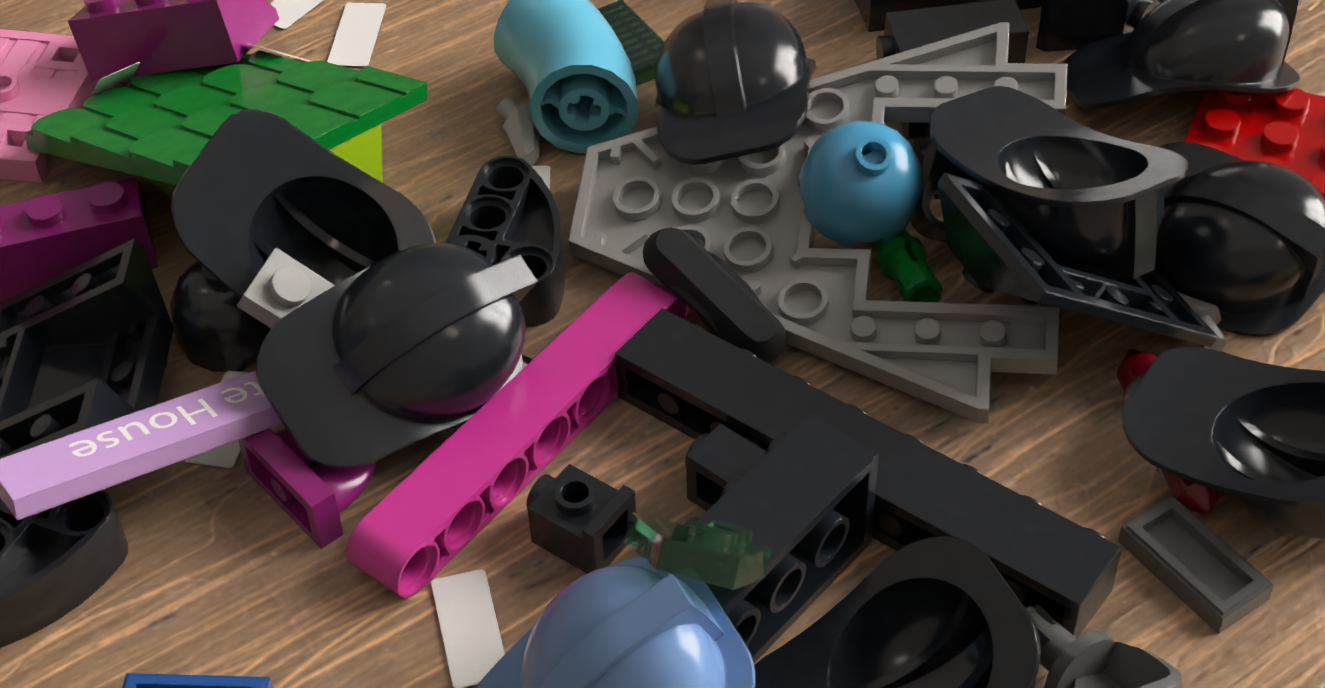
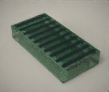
M618 0L598 8L617 35L631 62L636 86L655 79L657 60L664 41L623 0Z

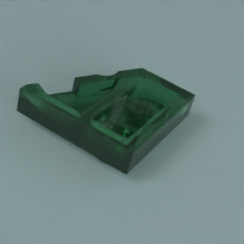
M635 512L631 513L625 537V543L637 546L636 552L641 557L648 559V563L655 569L731 590L764 579L772 548L751 543L754 531L742 526L709 520L708 525L691 524L688 527Z

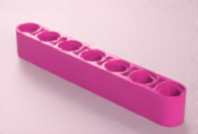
M634 272L622 276L363 517L349 537L346 546V559L348 562L401 597L408 598L418 593L618 397L615 353L662 308L686 320L688 305L681 302L671 291Z

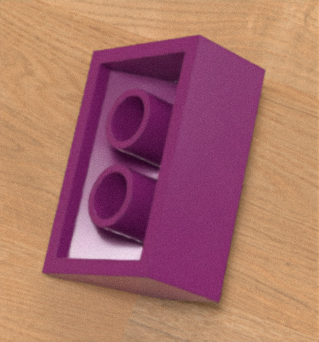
M84 0L85 6L68 20V24L91 82H96L137 62H140L133 76L237 63L279 20L276 8L266 0Z
M132 177L114 182H102L87 188L55 195H43L32 200L0 206V303L134 238L143 245L151 268H158L144 191L138 179Z

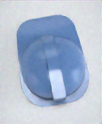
M642 556L594 570L566 586L547 605L536 624L490 669L476 688H755V668L751 653L707 584L696 571L676 559L662 556Z

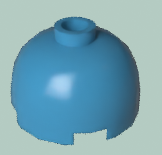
M858 120L832 127L811 147L798 176L800 195L805 204L803 211L805 217L823 236L845 246H854L856 241L874 242L883 239V243L893 239L908 226L922 195V166L914 148L897 130L879 122Z

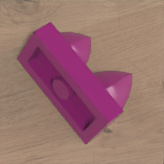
M269 428L238 440L246 472L321 549L344 535L339 513L352 504L367 487L374 474L377 461L357 468L336 469L320 466L311 470L310 467L314 462L310 461L300 451L287 429L274 433Z

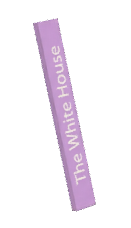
M256 371L1 458L0 498L17 520H21L283 423L261 390L256 378Z

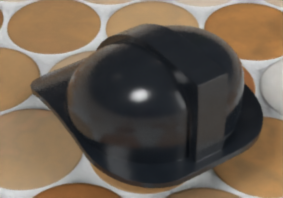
M707 0L703 11L689 16L677 25L661 48L655 72L657 132L659 142L664 151L681 163L700 165L769 151L780 147L790 140L806 117L810 81L817 68L815 60L807 58L802 39L793 24L780 12L763 4L753 2L738 3L737 0Z
M1164 0L1148 12L1132 32L1092 42L1072 53L1063 62V64H1067L1066 91L1078 106L1084 109L1117 106L1146 97L1193 90H1221L1248 93H1280L1290 91L1298 86L1300 76L1284 60L1299 0Z
M989 87L935 107L930 118V134L938 151L966 174L989 186L1050 256L1069 263L1089 265L1131 279L1155 270L1157 231L1164 214V187L1176 183L1187 176L1188 162L1183 156L1165 148L1131 142L1100 133L1066 117L1043 101L1010 87Z
M258 109L242 110L232 114L219 126L179 180L173 192L171 202L172 222L177 236L185 249L240 298H242L275 248H278L332 284L337 285L399 250L422 244L436 243L428 221L407 197L340 158L300 131L286 119L274 113Z
M1177 142L1159 146L1183 156L1188 162V174L1182 180L1164 187V214L1157 231L1155 269L1176 292L1216 305L1222 319L1217 324V327L1239 335L1259 337L1275 335L1294 326L1325 291V198L1313 183L1299 173L1278 164L1242 160L1231 154L1194 142Z
M449 243L422 244L399 250L338 283L281 318L269 331L260 347L256 360V378L261 390L294 442L310 461L323 467L336 469L357 468L372 464L428 437L464 424L523 369L521 353L525 342V319L519 302L538 281L521 255L493 265L480 253L461 245Z
M1179 347L1160 354L1125 402L1121 412L1123 431L1134 450L1150 464L1170 474L1226 493L1242 509L1266 524L1299 536L1325 539V371L1271 365L1207 348Z
M930 537L913 542L894 552L830 611L783 646L754 665L755 688H1034L1040 664L1041 647L1049 642L1050 639L1033 615L1022 605L995 565L981 549L966 540L956 537Z

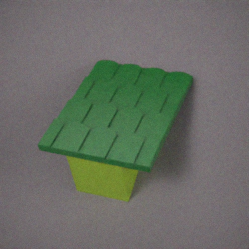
M258 50L253 54L247 53L237 63L136 76L130 81V86L115 87L90 96L83 102V107L60 110L39 119L31 126L30 131L25 132L27 149L143 177L172 199L179 180L219 126L232 114L242 110L258 109L274 113L286 119L300 131L340 158L383 183L381 123L426 101L427 82L370 66L358 71L319 60L304 63Z

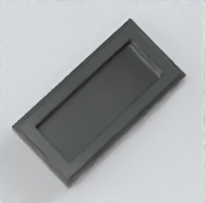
M1172 495L1121 526L1118 542L1218 634L1270 598L1274 584Z

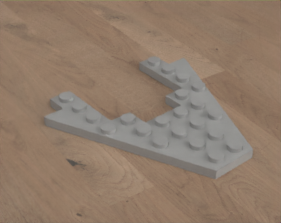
M1000 22L811 79L808 94V111L804 122L790 140L780 147L769 151L707 164H685L672 158L664 151L659 142L657 126L587 147L568 240L572 255L622 276L634 272L669 290L649 271L644 263L642 251L645 241L654 232L671 227L681 229L691 235L705 250L721 258L751 287L761 303L785 328L786 344L977 423H989L991 372L1057 375L1059 307L869 300L872 269L871 249L812 248L815 227L806 219L803 212L805 204L800 195L798 176L811 147L832 127L858 120L879 122L884 125L886 122L930 123L931 114L935 107L989 87L1004 86L1019 90L1043 101L1063 115H1066L1067 64L1008 63L1009 22Z

